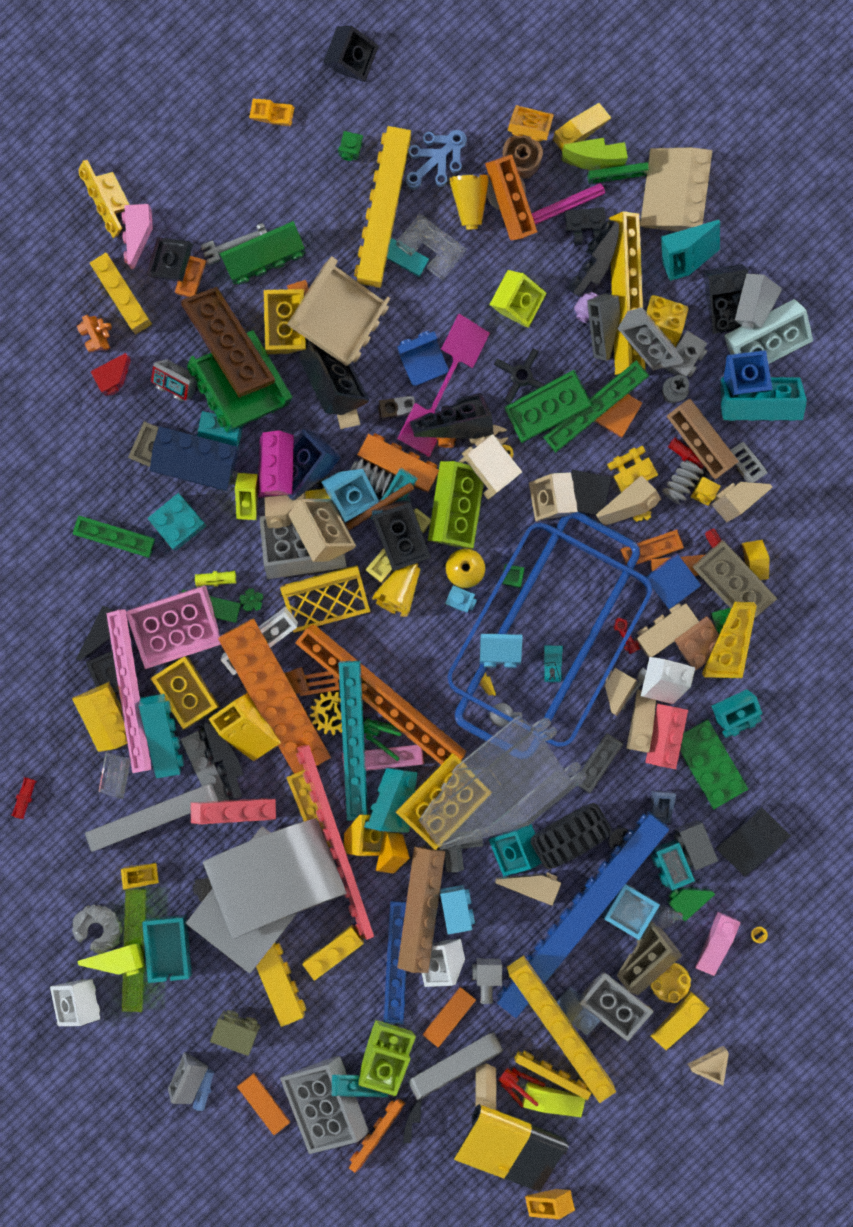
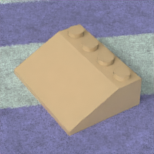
M700 148L650 149L649 170L646 177L640 227L679 232L703 224L712 150Z

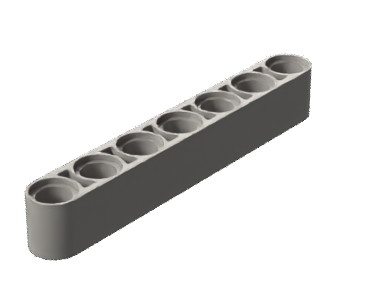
M212 783L84 834L90 850L93 852L190 814L191 802L218 801Z

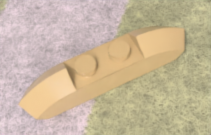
M485 1063L476 1067L475 1107L481 1104L496 1110V1068Z

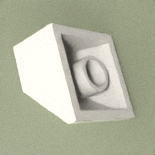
M461 939L432 943L429 972L422 973L425 987L456 985L465 960Z

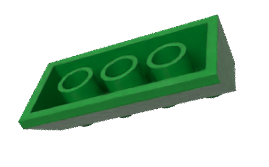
M292 221L220 253L233 284L238 283V285H242L253 276H263L269 269H278L283 267L285 262L301 259L306 254L296 225Z

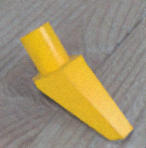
M485 672L479 685L488 696H496L490 676L487 677Z

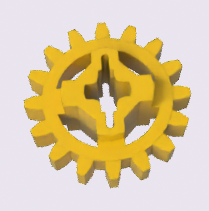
M329 691L327 697L324 694H320L321 700L315 699L314 701L317 705L310 707L314 710L310 717H315L312 724L318 723L317 730L319 731L324 728V734L331 730L332 735H335L337 729L342 733V722L332 727L333 721L337 719L342 720L341 711L338 708L339 702L341 703L339 692L332 696L331 691ZM331 700L330 705L327 707L321 706L323 702ZM334 705V712L337 713V716H333L330 719L329 714L326 712L331 710ZM318 713L323 714L325 718V724H323L319 719Z

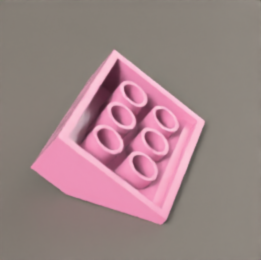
M206 585L126 611L145 669L221 645L218 640L220 635Z

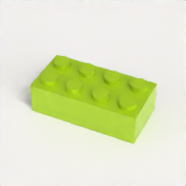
M440 461L428 541L458 548H474L484 483L470 465L456 461Z

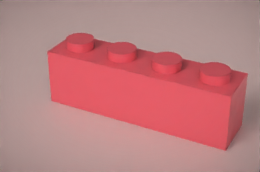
M259 798L191 802V823L194 824L276 820L275 799Z

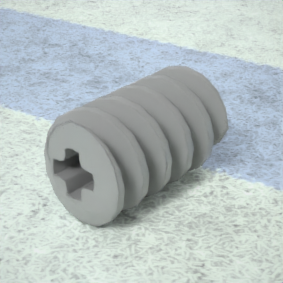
M363 458L358 462L355 461L350 470L363 469L372 488L375 487V493L378 494L383 490V497L391 482L392 473L390 472L387 476H384L385 469L378 473L377 465L370 469L371 462L363 465Z
M690 461L680 463L681 468H677L675 471L677 475H672L671 477L673 482H667L668 488H663L662 490L667 498L681 505L679 500L686 501L683 494L691 493L688 486L695 487L692 480H700L696 474H704L701 468Z

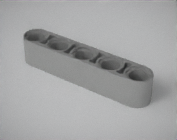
M494 1032L490 1033L413 1077L408 1083L416 1099L420 1100L499 1055L504 1050Z

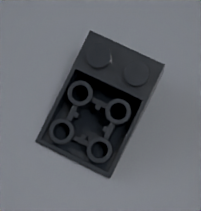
M743 264L703 270L705 294L713 334L734 331L742 326L735 321L746 274H748V269Z

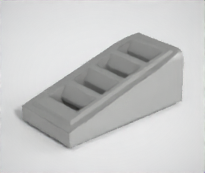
M743 441L730 451L734 455L740 450H744V453L736 458L739 462L735 466L746 482L754 483L768 472ZM748 456L749 459L741 464L740 460ZM752 462L754 466L746 470L744 467ZM757 469L758 472L751 477L749 473Z

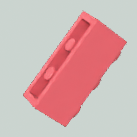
M657 704L649 753L647 752L645 763L676 769L688 710Z

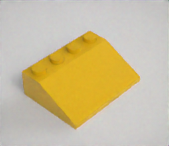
M452 753L396 813L436 850L488 797L491 791Z

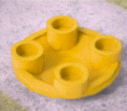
M674 963L651 983V988L660 1000L677 1003L688 994L691 978L682 965Z

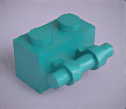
M747 689L711 706L717 723L725 729L722 731L725 738L735 737L740 734V731L747 728L751 729L762 721L760 717L762 711L757 697Z

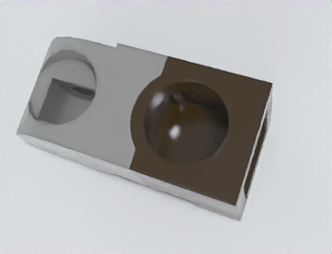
M408 396L379 400L377 406L380 421L399 418L400 416H409L415 404L414 397Z

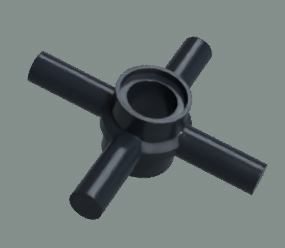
M532 348L524 364L516 367L498 358L496 359L494 366L511 374L513 382L504 399L505 402L511 404L520 387L529 384L539 389L545 386V384L532 377L530 370L539 354L537 349ZM520 371L524 372L527 376V379L523 381L519 380L516 376V373Z

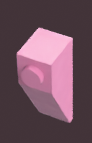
M717 912L695 966L696 969L715 976L733 943L741 922Z

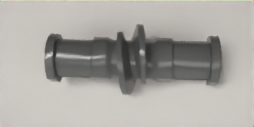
M677 375L665 381L663 385V398L665 401L675 403L687 397L689 393V380L687 377Z

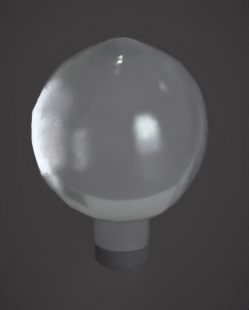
M660 904L652 921L657 927L667 929L676 920H682L683 915L681 912H675L667 904Z

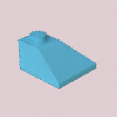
M363 469L338 472L322 481L329 498L345 522L379 502Z

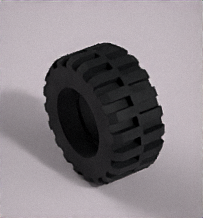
M590 803L563 816L537 832V834L531 837V845L543 866L547 869H552L575 859L603 842V840L611 835L612 828L599 805Z

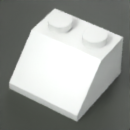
M649 657L641 696L674 704L691 687L695 667L666 659Z
M92 979L50 986L58 1026H82L100 1019V1009L97 1004L96 989Z

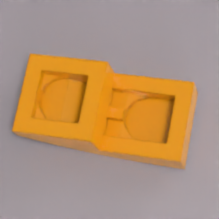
M253 98L249 118L264 123L291 127L294 106Z

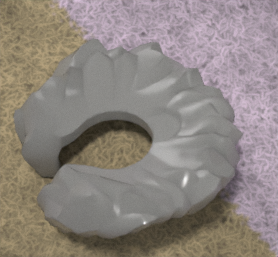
M93 904L91 907L89 905L75 915L72 932L79 943L87 938L88 928L92 923H99L103 926V935L91 942L90 950L97 954L105 953L120 943L119 938L123 928L118 917H116V913L112 912L111 909H108L106 906H95Z

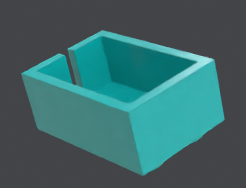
M187 915L146 918L142 922L148 983L165 982L169 978L170 981L184 980L192 976L188 926L186 924Z

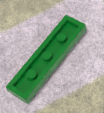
M79 515L73 530V535L150 558L156 540Z

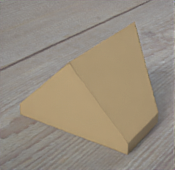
M721 1046L688 1063V1066L692 1072L723 1086L729 1053L724 1046Z

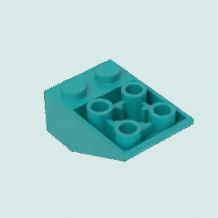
M720 220L661 237L662 264L670 281L689 276L720 250Z

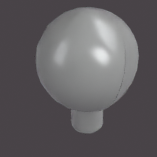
M505 703L493 706V708L515 720H522V713L513 712V709ZM489 712V718L495 726L506 727L511 724Z

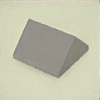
M184 1052L168 1087L170 1101L173 1104H192L208 1069L207 1065Z

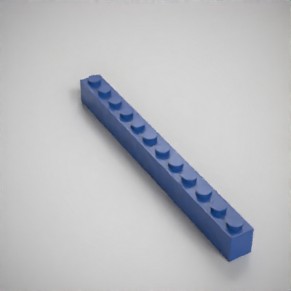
M649 811L646 815L643 813L637 819L636 824L638 825L633 831L630 829L624 835L623 839L625 841L621 846L617 845L610 853L612 857L608 862L604 861L599 866V873L595 878L592 876L586 882L585 887L587 888L583 893H577L572 900L574 904L570 909H564L560 915L561 920L557 925L555 923L551 925L547 931L548 936L544 940L540 939L534 947L536 951L531 956H526L527 961L544 984L669 831L668 826ZM510 977V983L506 987L503 985L497 993V1004L517 1018L528 1005V1001Z

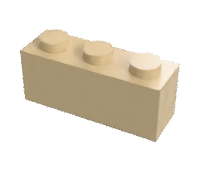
M676 604L669 609L671 612L669 615L664 617L662 614L653 621L655 625L649 629L645 626L637 632L638 637L635 640L639 642V646L648 658L653 657L666 648L676 638L699 622L687 604Z

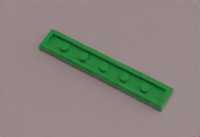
M636 360L590 398L592 407L560 423L543 438L555 453L558 452L647 379L649 374Z

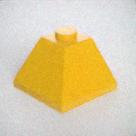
M359 815L344 832L343 846L346 854L379 856L384 831L364 827L365 822H369L371 815Z

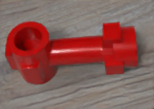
M617 618L614 620L613 629L614 631H619L624 638L628 631L627 625L629 623L627 620ZM630 635L624 649L629 654H632L640 649L638 646L640 644L637 640L633 641Z

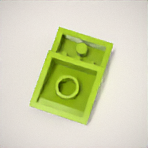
M604 138L564 144L561 159L569 165L592 171L625 166L628 156L625 142L605 145Z
M375 1020L362 1062L359 1086L396 1096L411 1059L409 1053L416 1038L415 1034L411 1030Z

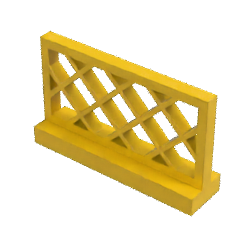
M358 565L280 586L286 608L291 614L292 610L296 611L293 617L295 618L297 613H300L308 618L305 625L297 627L293 630V633L306 630L312 624L320 626L370 612ZM357 579L359 587L355 593L345 588L349 580ZM331 585L341 588L336 598L326 593ZM316 590L322 594L317 604L307 599L310 591ZM343 590L353 595L349 605L338 600ZM359 590L361 591L362 597L357 595ZM296 595L303 599L298 609L290 605L288 597ZM324 595L334 600L329 610L319 605ZM355 597L364 602L365 609L355 610L350 607ZM304 601L315 606L310 616L300 611ZM336 602L346 607L343 615L337 616L331 612ZM317 607L327 613L324 620L318 621L312 618Z

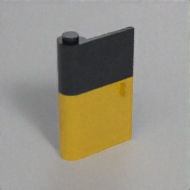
M478 1104L472 1114V1127L453 1158L458 1162L540 1192L562 1155L566 1154L569 1144L564 1136Z

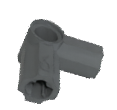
M481 828L454 831L450 835L457 837V842L453 846L447 845V839L443 842L446 872L464 870L462 849L483 846Z

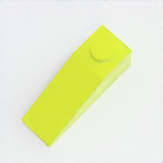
M136 943L80 960L78 965L118 975L126 973L127 976L139 973L138 969L145 967V962L140 944Z
M527 1082L525 1092L538 1103V1106L533 1105L523 1096L522 1103L524 1108L543 1113L574 1117L582 1116L586 1099L577 1094Z

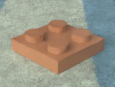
M706 616L674 641L688 664L695 667L696 671L707 663L719 634L711 620Z

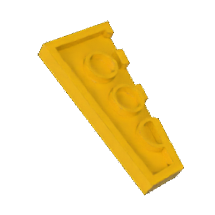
M734 602L702 672L704 677L743 678L757 607L754 602Z

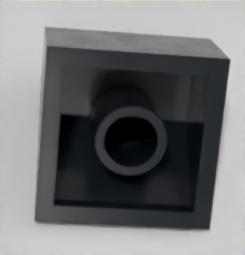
M352 25L337 26L323 63L339 74L366 82L379 45Z

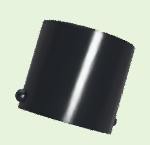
M620 825L612 828V833L607 838L608 846L612 850L617 845L621 846L625 841L623 837L629 829Z

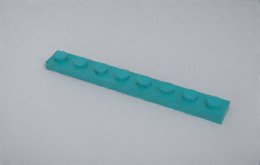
M340 661L339 679L347 820H355L359 815H368L360 661Z

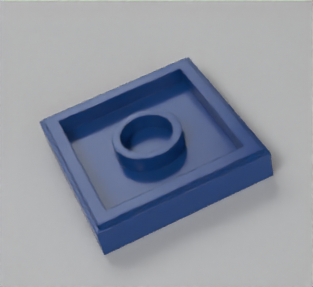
M677 553L646 576L652 588L668 609L675 606L701 586Z

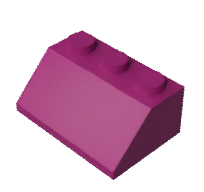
M282 431L263 432L259 438V498L292 494L294 435Z

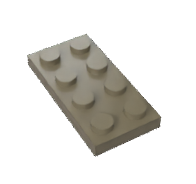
M724 540L720 541L692 566L731 609L734 602H754L757 606L754 619L777 600L776 596Z

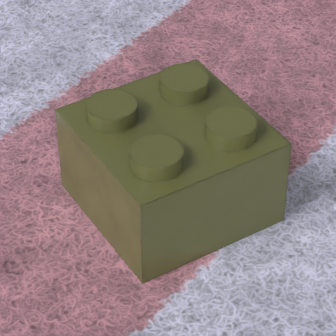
M223 1011L218 1018L210 1042L249 1056L261 1024H258V1021L251 1017H246V1019L239 1017V1014L235 1011Z

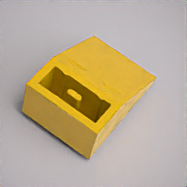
M248 693L234 700L209 718L218 734L252 761H255L281 743L267 721L260 715Z

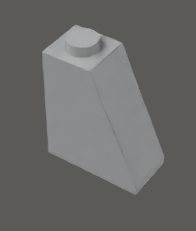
M746 274L735 321L740 323L744 329L762 328L782 288L765 275Z

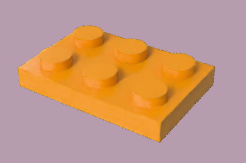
M516 105L509 122L508 131L512 132L515 136L526 135L535 141H547L554 114Z

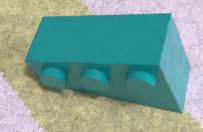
M386 768L377 791L380 794L376 804H372L371 810L373 812L369 822H365V828L378 831L409 833L410 826L396 811L415 793L417 772Z

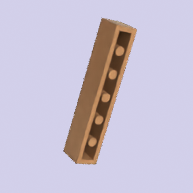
M414 847L397 967L399 969L412 973L429 972L445 851Z

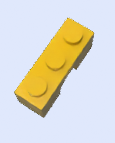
M352 924L337 935L328 945L305 959L302 965L315 981L363 945L364 939L358 935Z

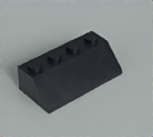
M308 341L306 350L302 351L299 360L324 412L344 415L367 404L370 400L352 364L350 363L348 366H345L313 342Z

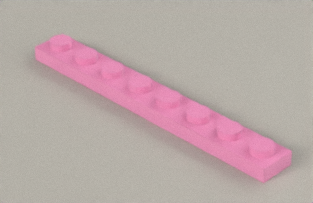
M117 610L106 614L132 773L151 770V760L139 710L138 680L135 672L126 610Z

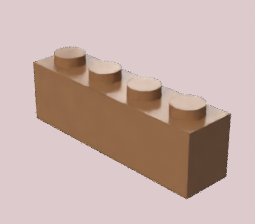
M691 399L679 405L666 416L714 479H717L739 462Z

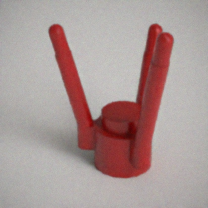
M507 1068L498 1080L502 1083L501 1086L507 1090L521 1108H523V1103L513 1092V1088L533 1105L538 1106V1103L516 1084L519 1080L516 1076L542 1087H545L546 1084L519 1072L516 1068L512 1070Z

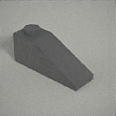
M603 294L587 300L593 357L608 361L610 360L620 319V303L618 296Z

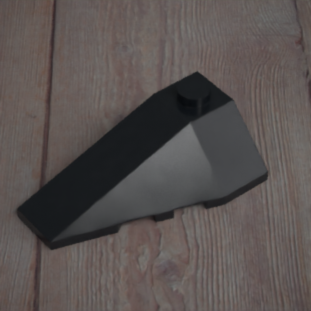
M482 393L461 397L452 406L444 405L441 407V411L437 413H427L409 422L414 437L476 439L494 434L492 414Z

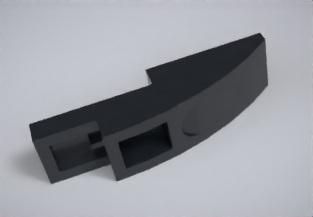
M609 219V221L601 226L597 237L589 242L586 253L591 257L583 263L579 274L571 279L567 290L572 294L580 297L590 282L598 285L604 276L617 244L619 224Z
M208 722L202 724L198 733L200 740L204 741L206 747L204 749L205 758L207 761H210V765L219 764L217 770L225 784L223 786L224 794L229 800H236L242 797L237 778L244 775L240 763L228 742L218 734L216 729Z

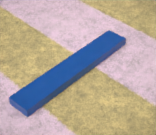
M390 901L384 1023L404 1024L406 971L397 967L407 901Z

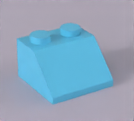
M481 634L480 664H484V667L495 668L496 664H502L505 668H517V665L521 664L522 635Z

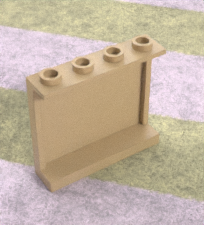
M331 256L323 265L287 325L345 366H348L352 361L355 363L361 355L359 350L362 346L365 347L371 338L368 335L378 327L380 323L378 318L380 315L383 316L388 310L389 306L387 303L390 298L387 297L383 301L337 268L335 265L338 260Z

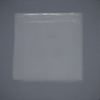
M105 753L99 792L124 799L131 758L114 753Z

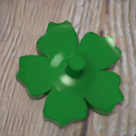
M249 588L245 591V595H240L239 598L241 604L244 605L243 610L246 612L253 611V608L256 611L260 610L262 606L260 601L264 599L263 594L255 593L253 588Z

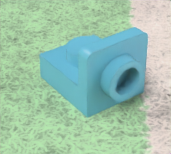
M453 585L445 604L467 613L468 610L473 611L477 600L474 599V593L467 592Z

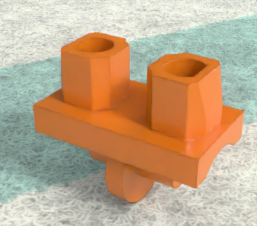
M83 316V321L77 328L81 335L86 336L89 334L91 337L89 341L85 342L87 351L96 352L110 349L107 338L110 337L108 331L112 329L111 323L104 324L102 318L97 319L96 316Z

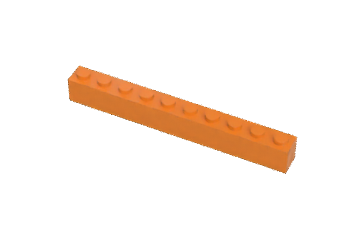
M314 624L310 625L295 642L338 679L340 661H358ZM360 663L362 699L439 764L442 765L452 753L462 760L467 752Z

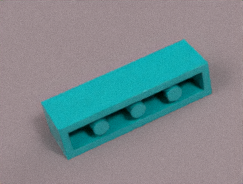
M165 694L140 698L139 710L156 779L180 775L181 767L184 766L182 754L179 755L178 753L180 748L179 739L174 736L173 732L176 728L174 719H170L169 715L171 712L170 701H166Z

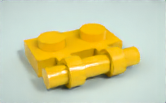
M643 446L636 449L634 447L629 450V453L621 457L617 456L613 458L612 462L607 464L610 471L615 468L619 471L613 478L621 493L640 476L644 477L647 481L658 476L649 457L641 461L640 455L646 452ZM633 459L635 465L626 469L624 464Z

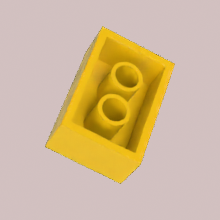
M184 656L151 678L160 694H165L166 701H170L171 711L183 729L189 728L220 708L187 656Z

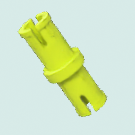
M213 571V573L195 574L196 587L203 585L218 587L219 584H236L235 571Z

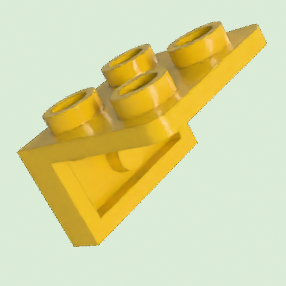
M652 295L646 312L676 348L683 332L689 308L681 303Z

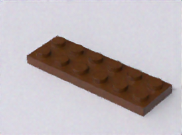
M217 287L181 301L182 307L239 398L274 384V376Z

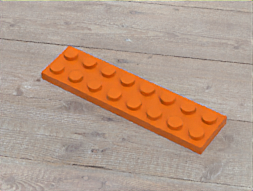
M253 618L219 636L220 644L260 715L267 721L281 743L278 746L293 773L304 770L303 764L300 765L296 755L298 753L297 748L300 746L309 745L316 766L330 759L331 756L255 619Z

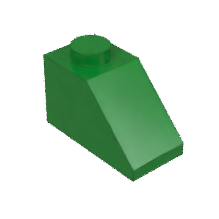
M681 887L679 890L671 891L668 895L669 899L666 901L686 921L715 894L710 889Z

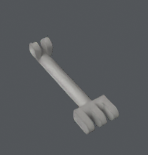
M264 224L256 226L258 231L215 247L213 241L201 245L202 250L210 248L209 251L203 253L205 258L213 256L206 260L207 265L221 261L218 254L267 233Z

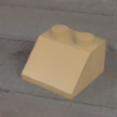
M571 472L553 473L529 482L535 521L563 517L578 512Z

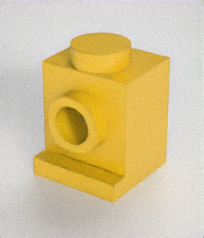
M702 477L698 481L691 498L709 506L721 486Z

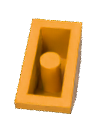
M553 1189L525 1196L529 1217L561 1219L575 1211L571 1190Z

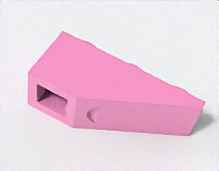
M149 204L125 205V212H122V222L126 224V231L123 232L124 244H127V251H124V261L131 269L135 268L153 229L152 209Z

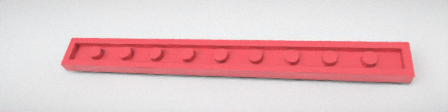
M309 745L300 746L297 748V759L300 765L303 764L305 770L303 776L306 783L310 784L312 790L309 792L313 803L316 802L318 820L323 822L325 828L322 830L325 840L329 841L331 845L329 850L333 860H336L337 870L347 892L344 896L349 899L351 904L348 906L352 917H355L357 922L355 925L356 932L359 936L368 940L373 938L374 934Z

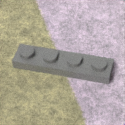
M198 731L182 738L181 742L201 785L205 786L212 783L218 801L229 800L224 794V782L218 774L216 765H210V761H207L205 758L204 749L206 747L204 741L200 740Z

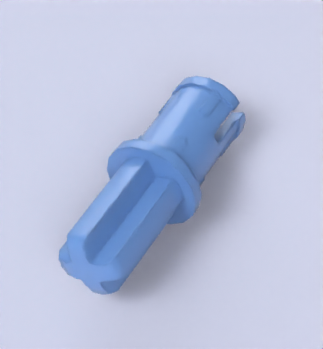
M207 1069L196 1093L193 1109L197 1111L205 1109L208 1094L211 1093L210 1086L215 1073L213 1070Z

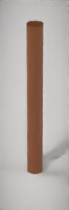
M408 483L345 524L347 529L351 530L370 518L372 510L391 504L414 490L413 485Z

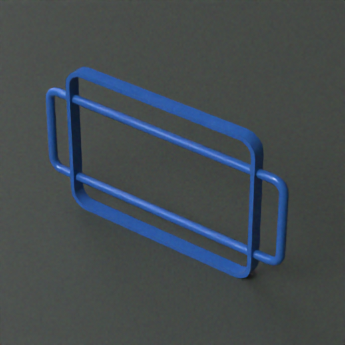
M580 512L561 517L556 528L544 523H535L526 530L448 673V685L451 690L462 696L455 711V721L461 728L519 759H526L532 756L541 740L555 747H565L574 740L651 597L652 585L644 575L633 570L640 556V548L636 542ZM570 519H577L631 548L632 555L627 565L625 566L564 534L563 530ZM542 529L552 535L497 634H507L559 538L622 571V574L539 728L535 731L473 697L487 670L484 664H480L466 692L454 686L452 675L531 532ZM629 576L645 585L646 597L571 737L565 742H556L544 734ZM469 701L532 734L534 737L528 748L520 751L463 719V712Z

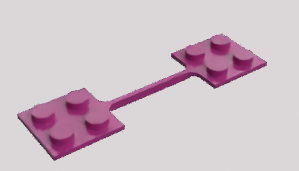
M458 314L441 350L453 357V364L432 407L425 409L415 403L397 438L398 440L430 457L437 438L414 437L409 422L427 413H435V409L458 362H462L470 368L474 367L490 334L488 331Z

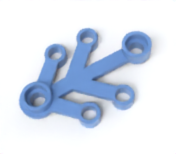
M454 130L448 136L434 135L432 132H426L423 135V142L427 146H431L434 143L446 144L441 149H420L417 145H412L409 148V156L412 159L432 157L418 171L410 172L406 176V185L409 189H418L422 184L421 178L437 164L438 175L435 178L436 184L439 187H444L447 184L446 155L452 150L453 161L450 163V170L455 174L462 170L460 150L465 147L467 138L464 132L460 130ZM427 136H431L433 138L431 141L425 140ZM455 137H459L461 140L459 142H455L453 139ZM415 149L418 153L413 155L411 151ZM454 164H458L460 166L458 169L452 168ZM416 177L417 181L411 182L410 178ZM440 177L445 179L443 183L438 182Z

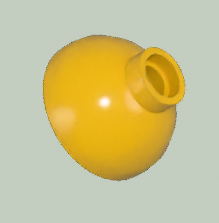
M468 548L459 549L453 552L446 562L447 577L457 587H474L484 577L485 562L478 552ZM468 564L470 566V569L468 571H463L462 565Z

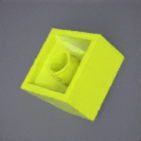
M507 270L489 305L503 316L529 328L547 293L524 273Z

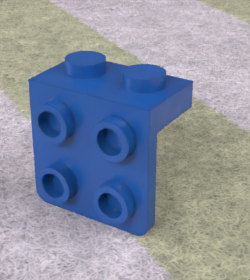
M425 331L418 335L419 338L412 341L410 338L400 342V346H397L398 353L413 386H418L448 373V367L437 343V336L434 331L431 333Z

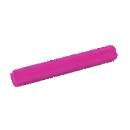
M599 183L532 213L534 223H541L604 195L603 185Z

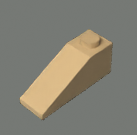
M640 476L598 512L596 516L601 524L606 526L646 513L649 509L654 508L661 498L656 489L644 477Z
M638 689L636 691L626 748L649 753L656 700L642 697V690Z
M549 872L546 875L539 873L496 877L495 880L496 884L551 906L561 885V882L557 880L558 876Z

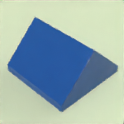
M766 350L727 355L724 381L733 395L773 390Z

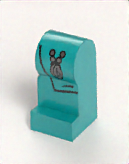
M544 645V682L561 683L563 646Z

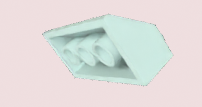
M795 299L770 311L762 328L754 327L753 330L739 327L724 335L730 355L766 350L768 364L813 341L807 311Z

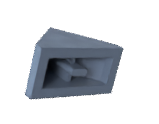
M652 791L650 813L663 823H671L676 794L673 792Z

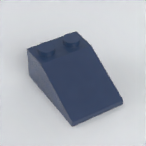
M303 429L293 443L292 494L288 495L293 501L329 474L341 458L318 433Z

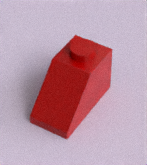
M126 353L90 371L101 393L105 396H112L119 392V388L123 387L131 362L130 357Z

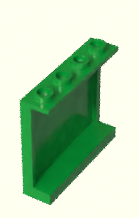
M253 330L246 334L274 376V384L239 398L212 353L197 359L191 356L187 366L190 375L194 376L198 382L199 391L205 394L209 408L216 413L220 427H224L227 433L288 406L292 399V395Z

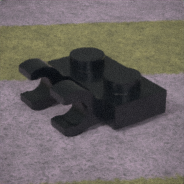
M605 207L565 211L567 233L573 232L574 246L582 245V231L592 230L593 238L597 237L601 226L606 222Z

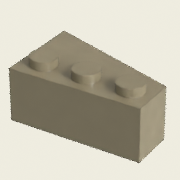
M652 921L648 924L640 940H637V946L632 954H629L617 974L624 987L636 995L643 992L682 956L660 925Z

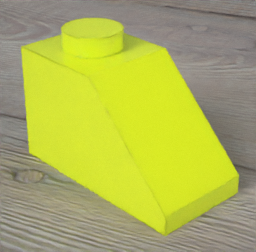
M237 474L235 484L237 519L257 520L258 474Z

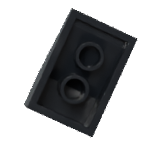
M410 497L372 510V518L393 571L431 558Z
M757 805L716 849L745 877L772 855L791 835L762 807Z

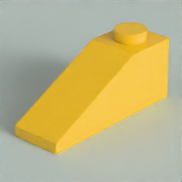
M598 103L556 130L553 141L563 151L564 144L584 141L611 120V117L602 105Z
M690 991L651 1037L667 1050L709 1010L708 1006Z

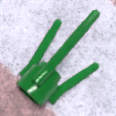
M367 718L364 723L365 739L372 741L396 761H399L400 758L374 738V736L378 737L381 731L401 736L400 732L395 731V729H399L393 724Z

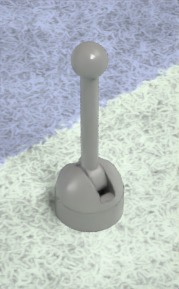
M642 667V669L639 671V682L633 689L622 710L626 708L627 702L631 699V697L635 694L639 687L642 684H644V679L647 671L645 668Z

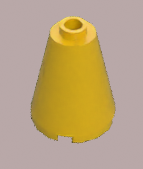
M489 175L450 177V185L462 226H466V230L478 229V225H482Z
M415 563L393 571L374 593L372 599H377L376 604L393 614L398 611L401 612L400 616L407 617L411 609L420 573L419 564Z

